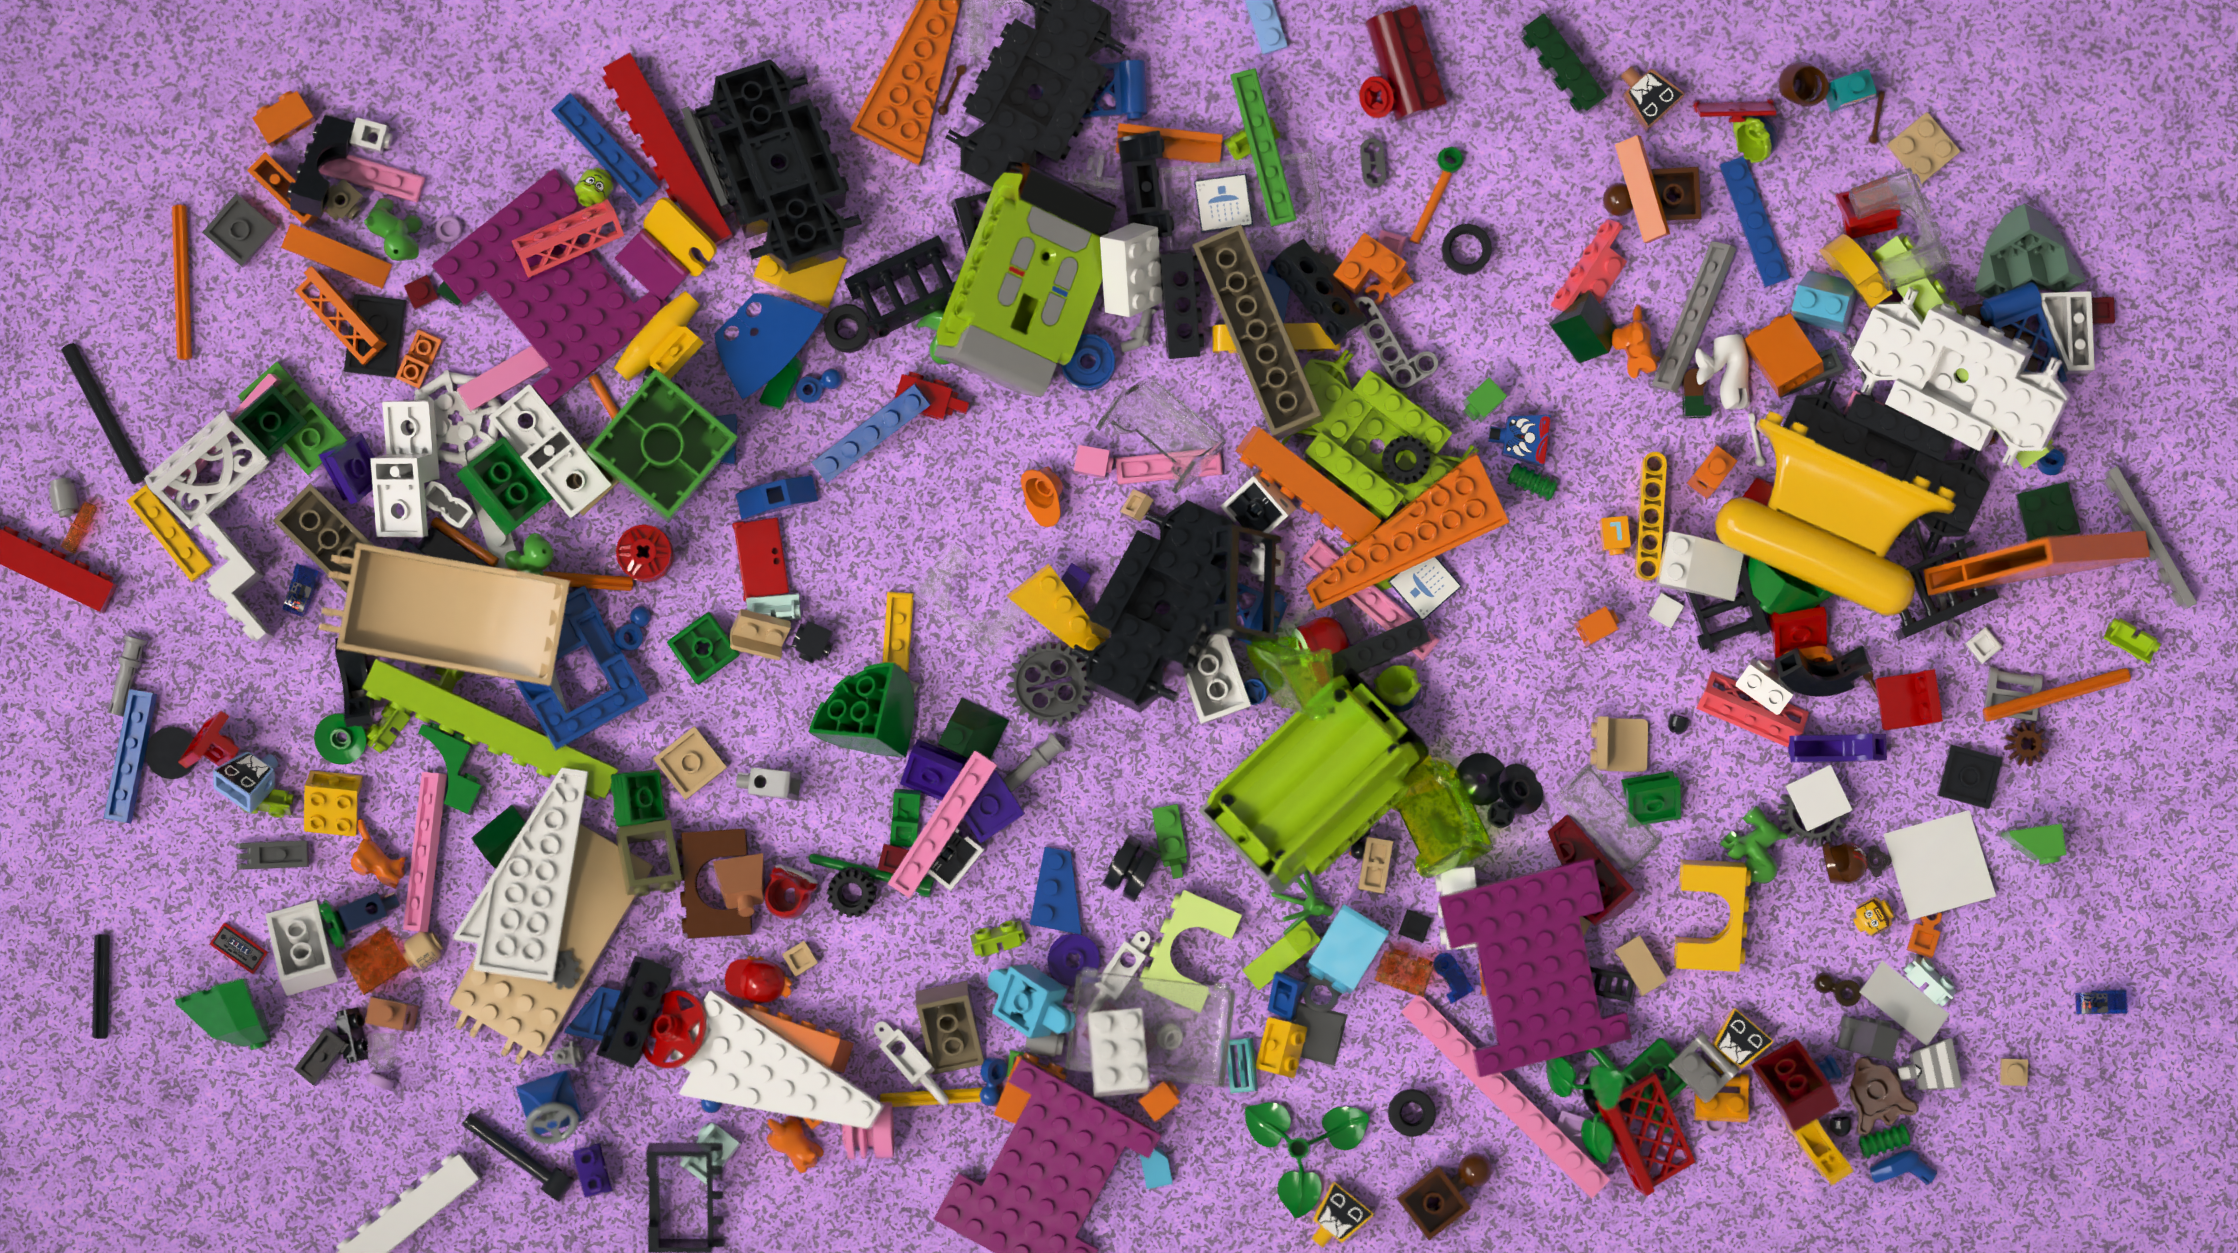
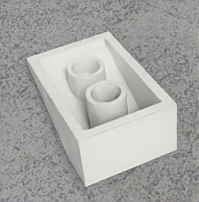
M1669 531L1665 538L1656 586L1734 601L1744 554L1722 543Z
M317 900L265 914L280 983L287 996L338 982Z

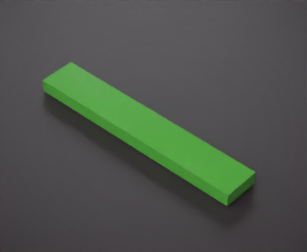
M1256 68L1231 74L1230 78L1270 225L1275 227L1297 221Z

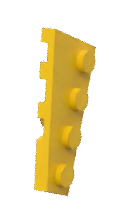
M1049 564L1045 565L1006 595L1073 649L1074 645L1077 644L1082 648L1092 650L1105 641V639L1092 634L1088 615Z

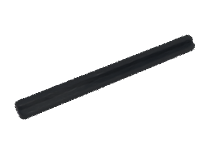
M70 343L65 345L61 352L130 482L133 485L141 483L145 480L146 476L76 344Z

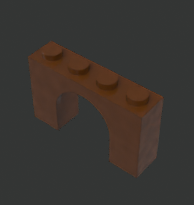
M747 829L681 833L682 838L677 839L678 855L683 854V865H679L682 881H684L685 891L680 892L681 907H686V918H682L683 934H687L688 939L753 935L752 915L747 917L740 916L738 909L718 910L711 908L701 899L697 889L698 875L703 866L709 861L721 857L748 856Z

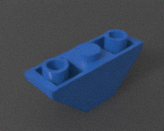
M812 475L778 480L758 485L736 494L742 520L818 501Z

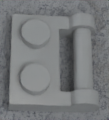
M1989 667L1984 708L2031 695L2030 693L1996 688L1997 681L2032 686L2031 694L2041 692L2043 675H2023L1998 671V668ZM2039 708L2011 715L2008 718L2036 722Z
M1702 1031L1674 1058L1669 1066L1704 1103H1707L1740 1069L1735 1064L1731 1065L1707 1040L1708 1036ZM1698 1047L1724 1072L1720 1077L1695 1052Z

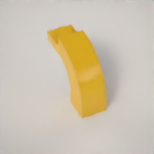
M1841 234L1819 250L1834 272L1836 270L1840 271L1850 281L1869 309H1872L1893 294L1878 273L1879 269L1849 236Z
M1817 1119L1795 1132L1785 1121L1809 1160L1831 1186L1854 1172L1851 1165L1832 1143Z

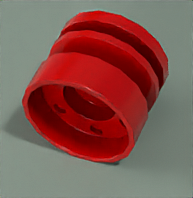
M643 524L631 527L620 537L616 548L618 564L635 581L643 583L656 582L666 576L673 566L675 557L673 545L668 537L654 526ZM641 547L644 549L650 547L648 550L650 556L647 559L643 556L640 559L638 558L641 554L639 552Z

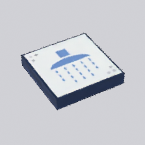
M1246 174L1194 181L1201 234L1228 230L1239 224L1243 228L1253 226Z
M1436 556L1394 575L1387 581L1411 610L1423 620L1462 587Z

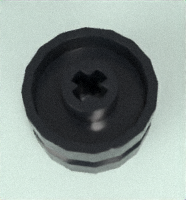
M1129 834L1122 848H1118L1108 867L1109 872L1102 885L1115 891L1119 888L1123 879L1128 880L1122 891L1123 897L1135 903L1162 852L1149 846L1144 850L1141 858L1136 857L1141 847V840Z

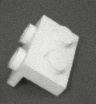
M1752 658L1746 666L1744 673L1736 682V687L1776 715H1779L1795 691L1787 687L1780 677L1771 671L1772 667L1762 659L1757 661Z

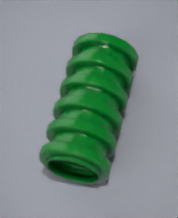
M1520 463L1513 465L1507 479L1509 485L1512 483L1516 484V488L1520 486L1525 492L1529 490L1532 495L1536 493L1539 498L1545 497L1546 501L1552 499L1558 485V480L1554 479L1552 481L1549 476L1543 477V474L1540 472L1536 474L1533 469L1529 471L1527 466L1522 468Z
M1900 1123L1899 1127L1891 1126L1890 1130L1884 1128L1883 1132L1878 1130L1875 1131L1874 1135L1869 1133L1867 1137L1863 1135L1859 1137L1861 1151L1867 1159L1871 1158V1155L1878 1156L1879 1152L1885 1154L1888 1149L1890 1151H1894L1895 1147L1900 1149L1904 1144L1909 1146L1911 1142L1907 1127L1903 1123Z

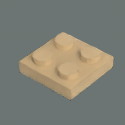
M1928 112L1923 114L1886 145L1919 186L1961 152Z
M695 726L653 758L685 800L689 799L727 769V766Z

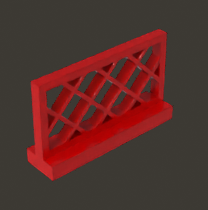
M1653 1072L1622 1090L1618 1102L1626 1097L1633 1098L1629 1112L1622 1111L1618 1103L1614 1108L1607 1110L1601 1107L1598 1100L1595 1101L1605 1123L1612 1132L1616 1148L1635 1189L1646 1197L1655 1192L1653 1187L1695 1163V1159L1657 1075ZM1652 1083L1654 1091L1651 1099L1641 1097L1644 1087ZM1639 1100L1649 1103L1645 1117L1635 1114ZM1655 1105L1663 1106L1664 1108L1661 1121L1651 1119ZM1633 1118L1643 1120L1639 1134L1632 1133L1630 1130ZM1649 1122L1659 1125L1655 1139L1645 1136ZM1665 1127L1673 1128L1674 1130L1671 1143L1661 1140ZM1643 1140L1653 1142L1649 1156L1642 1155L1640 1152ZM1659 1144L1669 1147L1665 1160L1655 1158ZM1675 1149L1683 1150L1686 1158L1677 1164L1672 1163L1671 1160ZM1653 1162L1663 1164L1660 1174L1652 1178L1650 1170Z

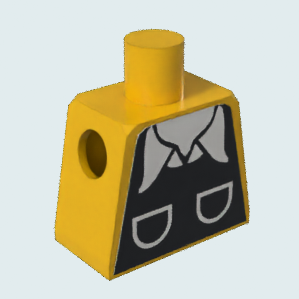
M1732 1008L1711 1044L1730 1064H1735L1739 1069H1742L1774 1041L1737 1009ZM1712 1060L1710 1065L1717 1072L1723 1074V1071Z
M1333 1181L1312 1218L1320 1227L1311 1239L1322 1248L1325 1247L1333 1236L1343 1243L1374 1214Z

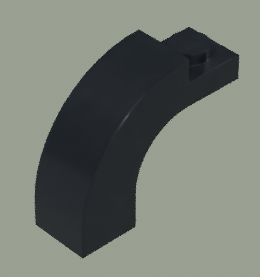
M335 638V655L344 693L346 727L370 724L372 723V716L375 715L374 699L367 696V690L363 689L368 677L369 665L367 654L336 649L338 638Z
M1863 645L1838 659L1828 662L1809 660L1798 648L1774 659L1779 677L1787 687L1797 693L1815 697L1832 696L1855 688L1853 680L1873 670L1868 651Z

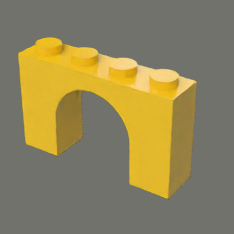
M1680 859L1679 887L1681 891L1712 892L1720 895L1729 904L1730 916L1725 928L1715 936L1709 938L1675 937L1674 965L1676 969L1740 972V964L1745 963V948H1741L1742 938L1747 936V922H1743V915L1749 909V897L1745 896V886H1750L1751 871L1747 870L1744 862Z

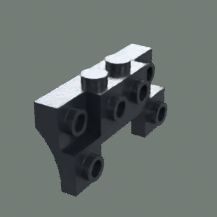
M1160 131L1118 138L1128 225L1138 223L1158 227V238L1172 236L1174 220L1169 210H1162V196L1158 181L1159 170L1156 165V159L1163 157L1162 153L1164 152V140L1160 137Z

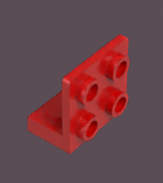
M1935 669L1875 679L1882 729L1884 731L1943 722Z

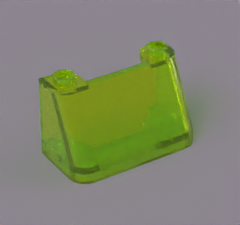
M1294 636L1279 637L1277 642L1265 640L1246 643V653L1273 700L1275 703L1280 704L1281 708H1289L1308 715L1311 720L1326 719V715L1335 713L1331 650L1326 648L1310 652L1309 648L1295 650L1294 648H1297L1296 637Z
M1432 754L1415 763L1403 780L1409 786L1408 792L1391 809L1400 813L1419 852L1415 857L1416 863H1414L1417 873L1421 877L1429 879L1492 851L1494 848L1493 843L1455 767L1448 760Z

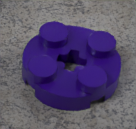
M1067 934L1058 938L1051 945L1047 957L1051 975L1061 984L1071 987L1081 986L1091 981L1096 975L1100 964L1099 951L1094 942L1088 937L1079 934ZM1078 953L1081 956L1078 960L1080 963L1078 967L1074 965L1069 967L1067 965L1069 961L1068 954L1076 955Z

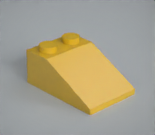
M765 255L760 258L753 277L758 282L829 308L847 259L839 256L838 259L788 274L774 260Z

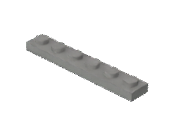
M1711 241L1652 382L1654 387L1673 393L1678 392L1736 252V248L1733 246Z
M2118 466L2105 472L2106 479H2104V483L2111 493L2115 492L2120 501L2117 502L2121 513L2124 516L2128 515L2133 523L2130 525L2132 532H2146L2150 553L2148 559L2151 562L2155 560L2159 567L2157 574L2163 584H2169L2173 591L2170 596L2177 607L2181 606L2183 610L2197 604Z

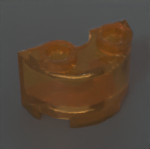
M1395 948L1392 953L1384 951L1375 981L1424 997L1434 969L1432 967L1433 961L1418 957L1417 961L1408 959L1409 953Z

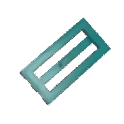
M1253 1038L1226 1040L1230 1093L1258 1091ZM1244 1044H1245V1051H1246V1061H1247V1070H1248L1249 1086H1248V1082H1247L1246 1063H1245V1054H1244ZM1234 1045H1237L1241 1087H1238Z

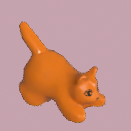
M1638 304L1635 305L1633 310V322L1624 325L1622 328L1615 329L1611 339L1612 345L1616 350L1623 349L1626 351L1628 357L1627 371L1630 377L1634 379L1639 376L1640 370L1646 374L1656 371L1658 367L1657 362L1661 360L1659 356L1652 352L1651 330L1642 319L1641 306Z
M360 818L358 820V830L363 840L359 844L357 851L353 853L350 861L351 867L356 873L363 876L374 873L382 884L396 889L400 879L405 876V857L389 859L380 847L372 841L364 820Z
M787 1116L781 1124L771 1118L767 1120V1124L772 1130V1133L767 1135V1143L772 1149L786 1154L800 1173H805L807 1168L816 1166L817 1157H822L824 1150L804 1135L799 1119L795 1116Z

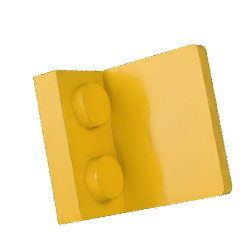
M310 770L304 786V831L356 836L358 796L362 788L363 775Z

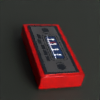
M227 923L221 926L209 944L252 974L257 971L269 953Z

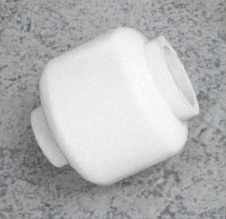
M1260 543L1259 547L1254 548L1251 552L1253 560L1250 563V571L1252 574L1258 575L1259 581H1264L1265 547L1263 543ZM1276 545V559L1281 560V566L1275 567V577H1280L1284 573L1286 555L1283 550H1280V545Z

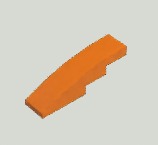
M290 223L281 246L284 250L383 289L392 264Z

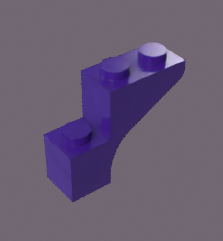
M1886 734L1789 736L1788 752L1790 762L1887 760Z

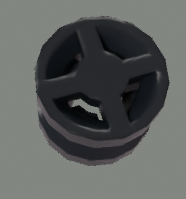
M1503 801L1492 804L1487 812L1489 823L1496 828L1509 826L1515 817V813Z

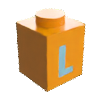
M1628 516L1601 518L1599 523L1602 551H1609V556L1625 554V549L1631 547Z

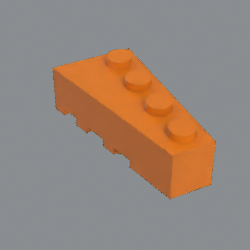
M754 1004L753 1008L743 1007V1011L831 1070L844 1073L854 1043L841 1039V1033L827 1028L825 1033L816 1030L817 1025L804 1020L801 1021V1024L791 1022L792 1016L778 1012L777 1016L768 1014L769 1008Z

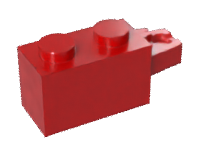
M909 372L908 375H901L895 398L916 383L931 402L929 407L919 413L920 415L944 421L945 416H952L953 411L967 414L970 403L957 399L959 393L953 392V389L948 388L949 383L934 379V382L931 383L923 380V375Z

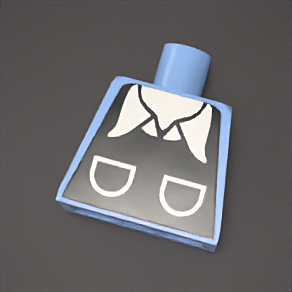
M245 752L213 770L214 789L247 812L252 813L274 789V769L278 767V761L271 754H267L260 760L252 753Z

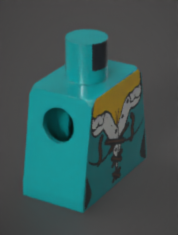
M1865 69L1830 82L1828 94L1825 98L1830 112L1833 113L1876 99L1878 95L1870 71Z

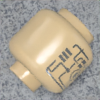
M419 931L404 942L406 951L402 955L410 967L415 964L417 968L425 969L441 958L443 946L433 931L430 933Z

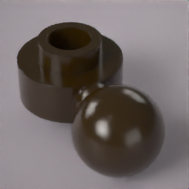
M1826 972L1818 974L1814 979L1815 989L1824 994L1833 992L1835 1000L1841 1006H1854L1861 998V993H1859L1861 989L1852 980L1836 983L1834 977ZM1844 989L1852 991L1851 998L1846 999L1843 997L1842 992Z

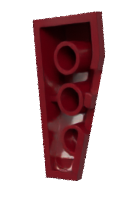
M1568 814L1547 831L1561 865L1588 858L1594 860L1604 911L1586 915L1595 926L1621 915L1640 898L1638 893Z

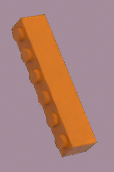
M1252 426L1235 450L1241 456L1240 462L1250 469L1253 466L1261 471L1259 475L1270 484L1276 482L1282 488L1279 491L1291 500L1295 497L1301 501L1300 507L1311 515L1314 512L1322 517L1320 522L1332 531L1334 528L1342 533L1340 538L1351 546L1354 543L1358 544L1371 534L1382 521L1260 427Z

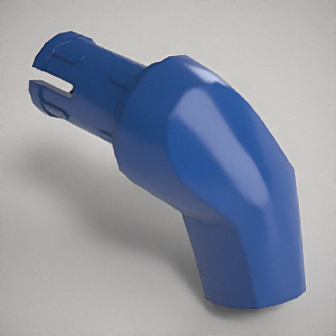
M1914 1150L1899 1152L1870 1167V1174L1875 1183L1910 1172L1926 1185H1929L1936 1177L1937 1171L1920 1160L1919 1153Z

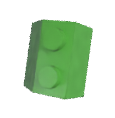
M2062 824L2001 833L2002 839L2031 860L2039 859V865L2060 862L2059 856L2067 855Z

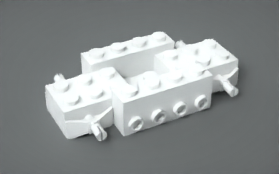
M1908 287V291L1901 302H1881L1873 308L1851 355L1867 377L1860 390L1862 393L1866 392V395H1871L1876 382L1879 380H1896L1885 402L1886 405L1979 451L1989 445L1995 430H1997L2008 445V450L2002 462L2007 463L2009 466L2013 465L2018 452L2043 450L2046 448L2071 397L2068 390L2057 379L2056 373L2062 363L2061 360L2051 357V361L2044 372H2024L2033 353V350L2027 348L2028 344L2017 338L2011 340L2005 337V333L1998 328L1990 327L1988 329L1980 325L1981 321L1970 315L1964 317L1956 313V308L1942 303V305L1938 304L1929 309L1924 320L1914 309L1913 303L1919 291L1914 290L1912 287ZM1958 368H1964L1968 371L1969 379L1967 382H1960L1956 378Z

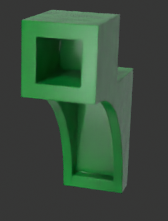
M431 722L429 726L422 724L418 734L424 736L435 745L447 767L448 791L444 804L471 815L484 787L478 784L480 779L465 772L464 777L460 776L473 746L468 745V741L464 740V737L457 733H454L453 737L444 734V730L440 729L439 725Z

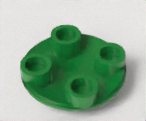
M324 899L323 903L319 904L318 907L323 920L325 919L327 924L331 923L332 928L327 929L328 935L336 948L341 947L344 949L345 928L342 919L333 905Z

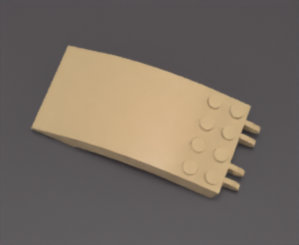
M360 543L355 545L353 558L332 555L331 561L334 563L352 565L350 575L339 571H329L328 574L329 578L349 581L343 611L322 607L321 612L326 616L342 617L340 627L323 623L319 624L318 630L339 634L336 649L551 686L569 580L430 557Z
M580 823L559 951H572L571 958L579 963V966L575 968V972H579L580 976L578 979H574L575 986L572 989H567L565 986L562 989H557V983L555 982L548 984L547 981L474 971V958L449 1003L462 1011L455 1028L461 1030L465 1026L468 1017L471 1016L477 1021L471 1028L469 1036L475 1038L483 1024L487 1025L508 1038L501 1051L503 1056L506 1057L511 1052L515 1042L523 1046L515 1060V1063L521 1065L529 1050L540 1057L548 1051L585 983L636 899L634 894L627 895L618 845ZM630 852L635 880L648 878L654 865Z

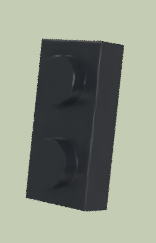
M326 1027L294 1070L313 1086H317L349 1044L330 1028Z

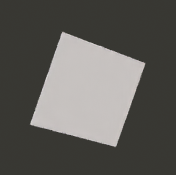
M1970 810L1883 834L1909 920L1996 897Z

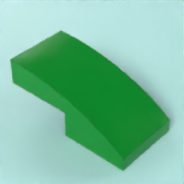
M894 790L890 845L912 847L917 840L921 791Z

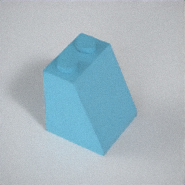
M1809 270L1798 284L1791 311L1797 322L1847 334L1858 292L1847 279Z
M1343 905L1335 915L1305 967L1310 969L1309 973L1319 980L1325 978L1330 981L1332 988L1342 994L1348 992L1351 994L1389 931L1348 906Z

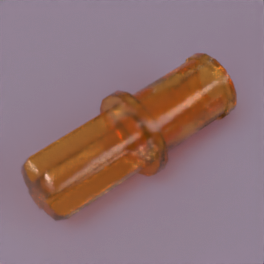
M86 501L83 503L74 522H70L69 525L71 527L60 547L74 554L77 552L85 533H89L87 528L97 511V507L94 504Z

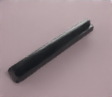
M96 934L94 936L92 1037L94 1039H106L108 1037L110 936L107 934Z

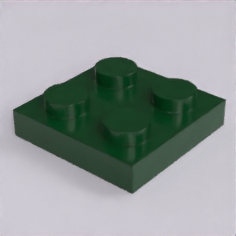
M2068 481L2015 495L2027 542L2048 537L2069 536L2081 532Z

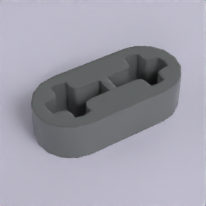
M1369 138L1360 147L1362 179L1367 187L1376 189L1381 187L1386 180L1384 148L1379 140ZM1369 144H1373L1374 148H1379V152L1375 153V161L1371 162L1370 154L1364 152V149H1368ZM1374 165L1376 166V173L1382 176L1378 178L1377 183H1372V179H1367V175L1371 174V166Z

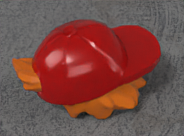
M748 956L747 959H737L731 962L725 974L726 990L731 995L742 1000H749V1002H755V1004L770 1003L781 995L787 998L792 994L790 988L792 982L785 976L783 970L777 964L764 960L761 956L758 958Z

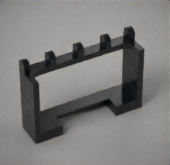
M1233 524L1213 528L1212 554L1219 556L1227 554L1226 603L1213 605L1210 609V632L1251 642L1279 641V635L1274 634V618H1279V612L1274 611L1275 592H1280V586L1275 585V567L1281 566V560L1276 559V543H1281V536ZM1239 540L1255 544L1263 543L1265 547L1262 631L1237 626Z
M648 1143L646 1150V1175L649 1177L648 1253H712L713 1247L724 1246V1239H714V1225L723 1224L724 1217L713 1216V1199H723L722 1191H713V1174H722L723 1167L713 1166L712 1151H722V1143ZM659 1157H706L708 1239H661Z

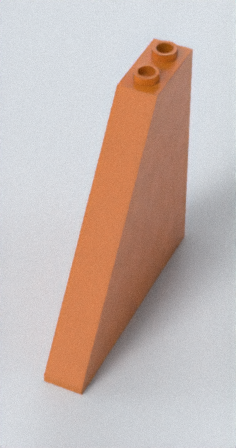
M2145 531L2048 537L1924 569L1923 571L1929 596L2106 568L2150 557Z

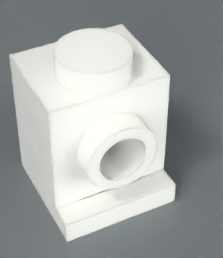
M356 118L350 144L353 147L383 154L384 148H390L393 134L389 133L390 129L387 125ZM373 133L378 135L376 142L369 141V136Z

